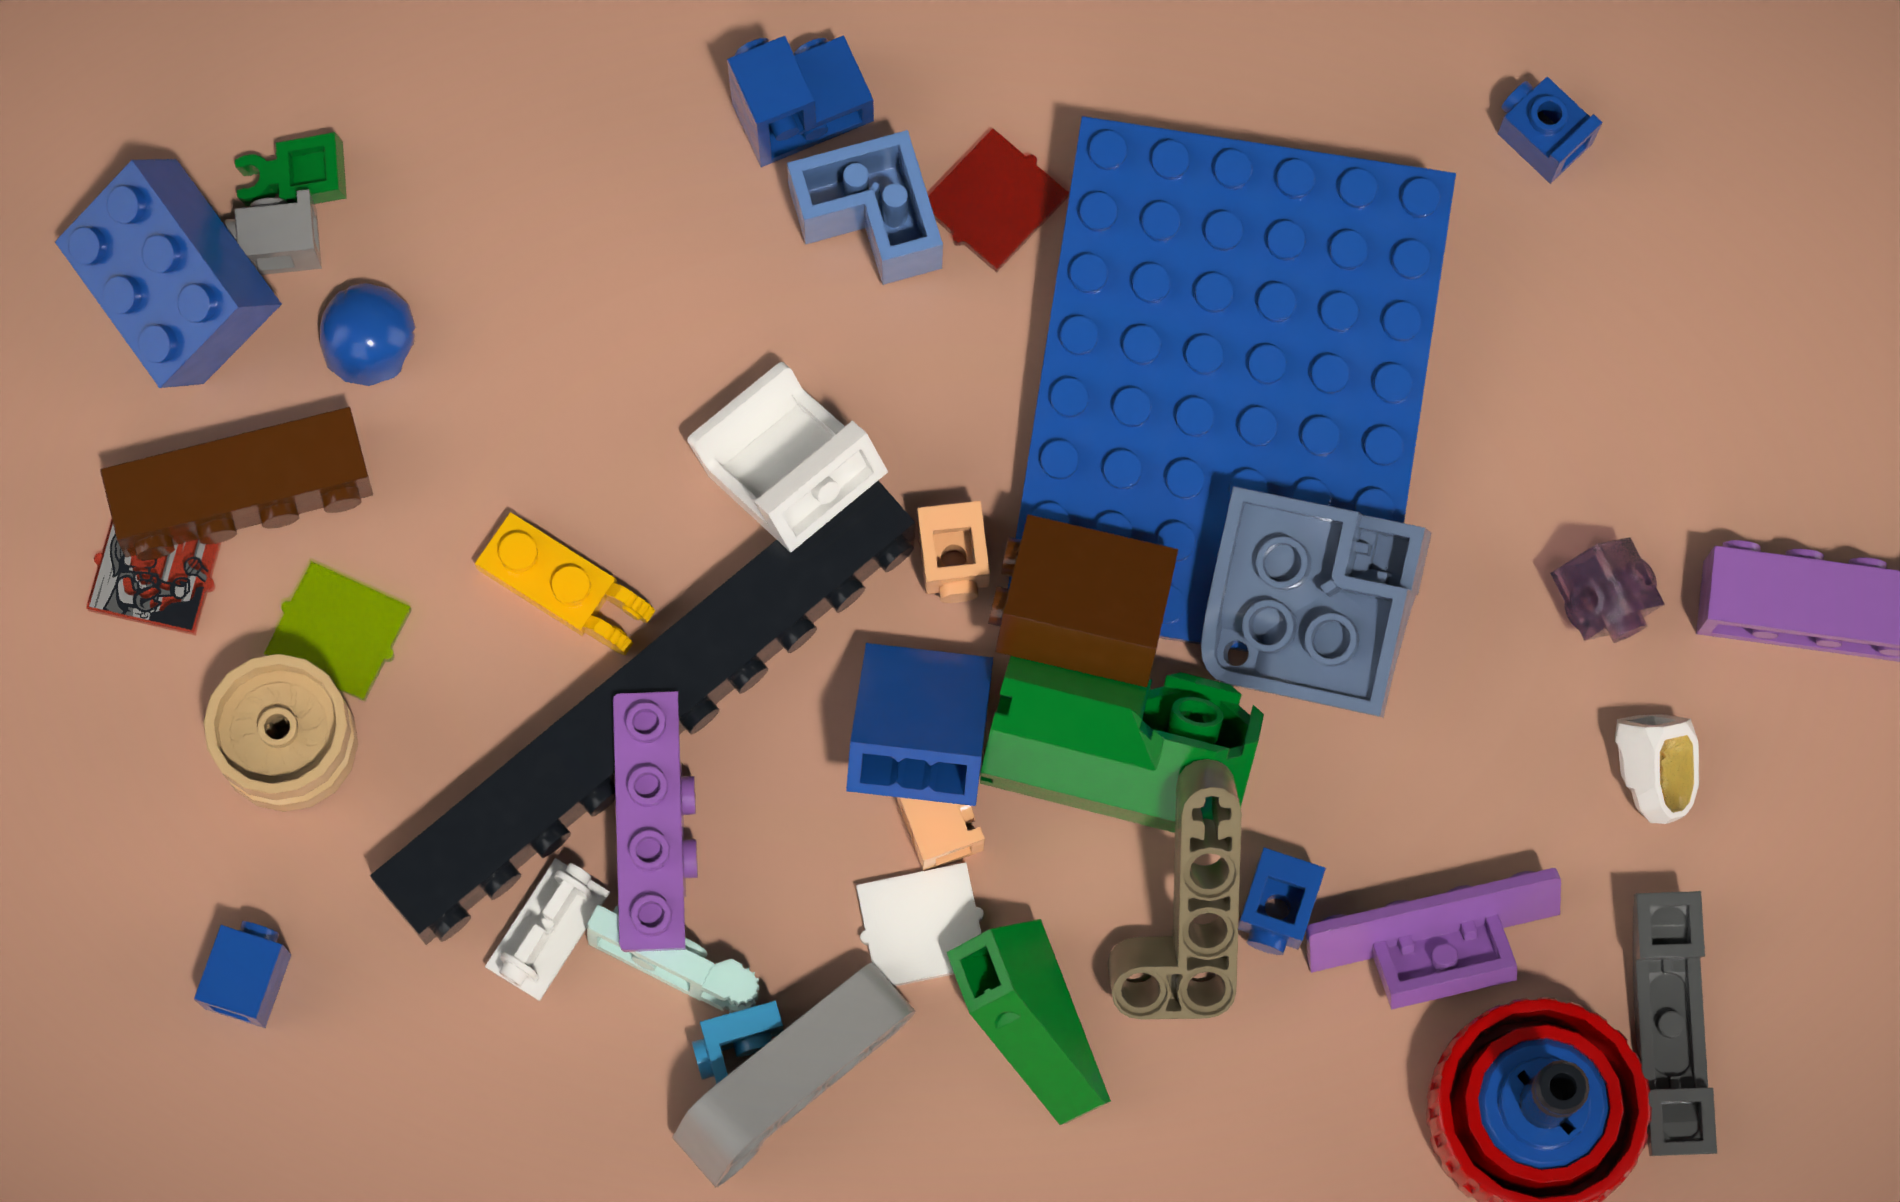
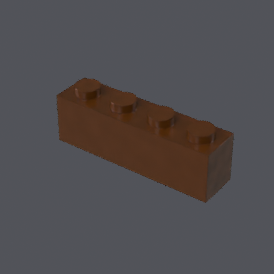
M350 407L100 469L117 541L126 558L137 556L139 560H153L167 556L175 550L174 545L198 539L201 544L221 543L235 537L238 529L262 524V527L267 529L284 527L296 522L299 519V514L324 508V511L328 513L347 511L360 505L362 502L361 498L373 496Z

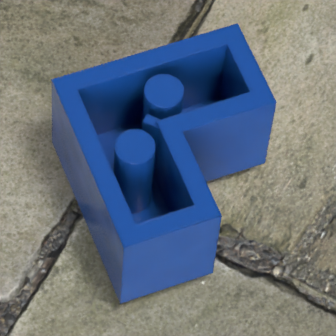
M844 35L828 41L827 38L811 40L800 46L794 54L786 36L769 41L767 38H759L744 44L736 51L735 56L727 59L732 105L760 167L874 122L873 97Z

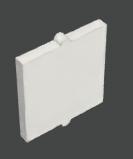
M966 862L856 885L865 928L860 935V940L864 945H868L872 963L894 987L953 975L954 972L946 952L981 934L979 922L983 919L984 912L975 905Z

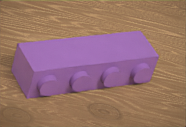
M1725 541L1722 546H1714L1703 561L1696 634L1900 662V570L1887 569L1885 561L1875 558L1858 557L1850 559L1848 563L1826 561L1824 560V554L1815 550L1791 549L1787 550L1785 555L1761 552V546L1750 541Z

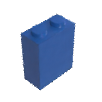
M866 643L850 740L846 791L976 806L993 657Z

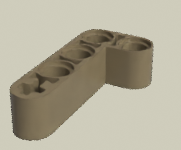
M1210 759L1194 761L1186 766L1178 776L1175 812L1173 936L1125 939L1118 943L1109 954L1107 964L1113 1002L1117 1009L1129 1018H1211L1226 1012L1234 1002L1237 987L1242 813L1234 776L1229 768L1219 761ZM1212 796L1213 820L1203 819L1201 807H1204L1205 797ZM1205 854H1216L1221 857L1211 865L1202 866L1193 863L1196 858ZM1205 913L1219 916L1216 920L1207 924L1193 922L1194 918ZM1203 972L1217 974L1214 978L1205 982L1191 980L1192 977ZM1137 973H1146L1152 976L1145 982L1132 983L1126 980Z

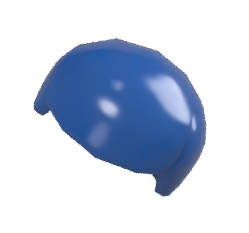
M370 283L351 285L346 290H340L326 307L320 323V347L327 368L345 382L371 386L397 376L401 372L405 358L414 345L415 334L413 331L416 326L410 306L390 288Z

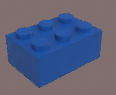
M177 159L131 160L55 241L159 388L204 384L282 305Z

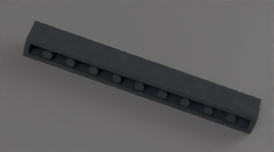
M877 481L792 552L788 551L778 540H775L373 872L370 877L377 888L425 945L436 937L443 942L454 936L471 919V915L467 912L486 895L491 900L503 895L520 879L521 873L517 870L536 853L541 858H545L555 852L570 837L571 832L568 830V827L586 812L591 817L598 815L616 800L613 698L616 694L678 691L679 735L684 730H687L691 735L695 734L714 719L720 710L716 704L732 690L736 689L739 694H742L758 683L768 671L765 663L784 648L788 653H792L805 644L817 630L813 623L827 611L833 608L839 613L853 604L866 589L862 582L880 567L887 573L901 564L914 549L910 542L915 539V521L885 487Z

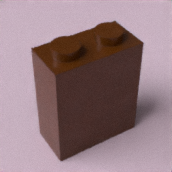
M1028 514L1022 539L1009 537L1004 555L1001 575L1012 577L1009 589L1000 586L996 587L988 624L1000 627L995 652L1147 687L1179 549Z

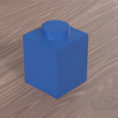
M242 921L239 930L220 925L194 1000L206 1010L266 1028L291 958V954L284 945L277 943L279 933L247 921Z

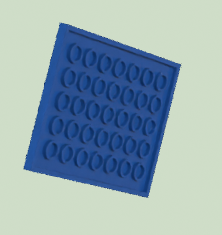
M1082 116L1016 538L1022 539L1027 515L1029 514L1179 549L1159 638L1201 645L1208 598L1233 486L1356 511L1362 515L1404 523L1456 173ZM1009 577L1008 589L1010 587L1012 577ZM1236 643L1230 647L1232 650L1249 652L1244 643Z

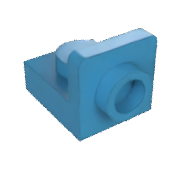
M776 1001L700 1021L704 1038L692 1041L702 1080L715 1077L717 1084L728 1075L722 1051L734 1048L737 1057L752 1055L769 1043L772 1037L784 1031Z

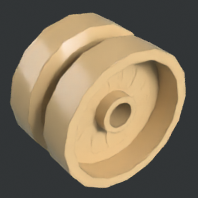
M283 654L252 658L227 673L210 696L203 722L207 750L234 790L256 806L282 812L313 807L334 794L352 771L358 747L354 716L330 676L306 659ZM289 726L288 734L279 739L277 730L281 727Z

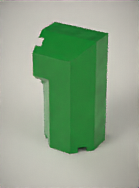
M1010 656L1000 691L1001 697L989 733L980 773V784L1175 833L1176 785L1178 776L1186 766L1194 761L1210 759L1219 761L1227 766L1234 776L1241 808L1260 737L1264 714L1254 705L1250 714L1240 707L1239 703L1242 694L1230 684L1182 672L1167 675L1163 687L1150 689L1152 679L1148 681L1147 687ZM1212 796L1205 797L1204 807H1201L1203 819L1213 820Z

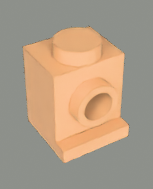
M981 501L917 508V528L926 594L940 593V600L944 603H960L976 599L978 597L977 588L989 587L990 582ZM950 551H957L965 557L966 562L964 565L946 567L942 562V558Z
M897 797L898 807L923 871L935 869L984 851L985 838L981 827L969 831L966 827V824L975 821L971 806Z

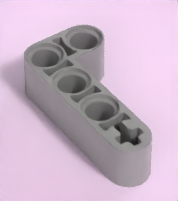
M874 963L867 964L705 1093L685 1114L673 1135V1139L715 1188L719 1187L734 1176L757 1154L770 1135L891 1038L911 1019L916 1011Z

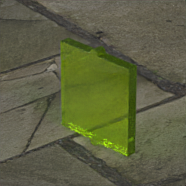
M311 561L291 602L285 601L282 604L281 609L284 615L264 655L283 654L306 659L328 674L338 690L365 702L385 662L394 660L395 654L392 648L412 609L404 603Z

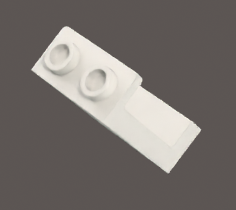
M784 362L776 364L694 431L687 439L708 477L790 552L800 546L888 473L868 434L853 420L844 426L804 391L792 369Z

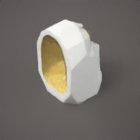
M1656 714L1636 715L1617 719L1615 742L1618 745L1620 773L1626 787L1632 792L1637 810L1650 823L1668 824L1684 817L1692 808L1699 787V742L1691 718Z

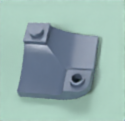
M1233 486L1202 633V659L1207 671L1216 680L1231 686L1384 718L1404 633L1415 597L1419 593L1432 533L1425 527L1366 516L1356 511ZM1244 643L1249 651L1248 658L1242 665L1233 666L1228 660V651L1232 645Z

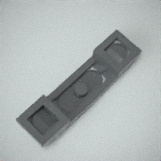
M1701 891L1634 894V1016L1637 1055L1642 1063L1641 1069L1644 1077L1648 1079L1650 1087L1648 1098L1649 1105L1652 1107L1651 1122L1647 1126L1649 1156L1717 1154L1713 1088H1708L1700 958L1705 957Z

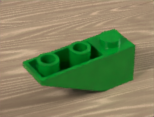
M1041 919L991 928L946 952L969 1014L1059 1125L1066 1124L1111 1102Z

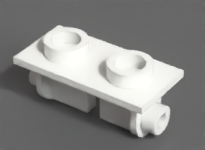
M555 858L485 965V968L540 1001L586 931L587 923L597 905H603L610 891L590 880L592 876L572 863L566 865Z

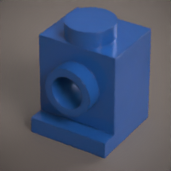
M1547 76L1535 88L1528 81L1523 82L1508 96L1501 106L1507 114L1503 118L1498 135L1551 184L1594 143L1603 122L1594 114L1590 117ZM1542 111L1554 124L1548 125L1543 123L1538 118L1537 113Z
M1264 847L1238 923V930L1249 933L1246 943L1255 949L1274 955H1283L1286 946L1298 950L1303 941L1326 868ZM1271 899L1284 901L1289 910L1288 916L1281 920L1270 917L1266 913L1265 904Z

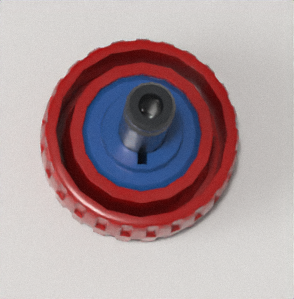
M1540 997L1536 1000L1521 998L1504 1005L1499 1004L1485 1011L1463 1027L1449 1042L1434 1069L1429 1084L1426 1122L1431 1131L1430 1142L1433 1151L1438 1154L1442 1162V1169L1449 1178H1453L1459 1185L1458 1189L1468 1198H1474L1478 1202L1603 1201L1632 1172L1641 1152L1645 1148L1649 1136L1647 1134V1126L1651 1122L1652 1107L1649 1105L1648 1098L1650 1087L1648 1079L1644 1077L1642 1072V1063L1637 1053L1631 1050L1625 1036L1607 1023V1019L1598 1013H1591L1585 1010L1582 1005L1571 1001L1565 1003L1551 997Z

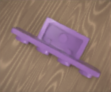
M678 691L616 694L613 698L619 945L624 952L686 950L685 878H698L696 839L684 840V815L696 814L695 776H682Z
M1556 868L1537 872L1522 871L1498 881L1476 886H1458L1446 893L1411 901L1397 900L1381 908L1351 915L1337 914L1329 916L1321 922L1312 923L1307 926V960L1310 971L1312 973L1374 958L1391 1010L1517 981V963L1504 928L1560 915L1561 879Z

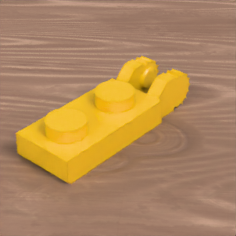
M511 512L475 562L476 568L481 573L579 635L583 636L586 633L621 655L627 654L633 642L620 628L596 617L604 603L609 601L622 609L631 618L648 623L656 611L644 599L624 586L617 584L616 578Z

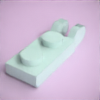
M597 905L587 923L588 945L721 1011L728 1010L729 1013L756 1006L755 1000H758L757 990L760 987L757 985L759 978L755 977V972L749 971V967L744 969L742 967L743 964L733 959L714 964L705 959L708 953L704 948L685 938L686 950L624 952L619 945L618 906L615 907L613 912L600 905Z

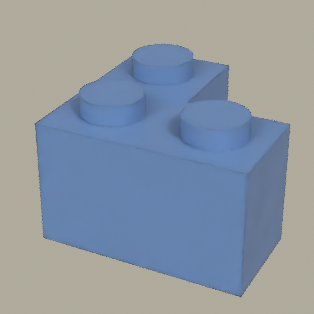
M908 130L787 163L789 190L805 244L866 229L882 285L942 269L943 243Z

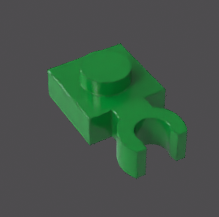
M335 132L277 142L276 160L266 161L261 156L254 154L244 155L235 160V167L243 176L260 174L258 182L253 187L237 190V197L245 206L251 207L252 202L264 198H274L276 194H279V198L286 200L288 203H298L297 191L308 189L314 204L347 199L343 141Z

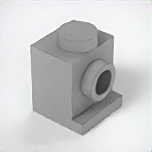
M309 189L297 191L298 203H288L280 198L259 199L252 202L251 207L235 209V219L225 220L226 228L261 275L322 269L317 209Z

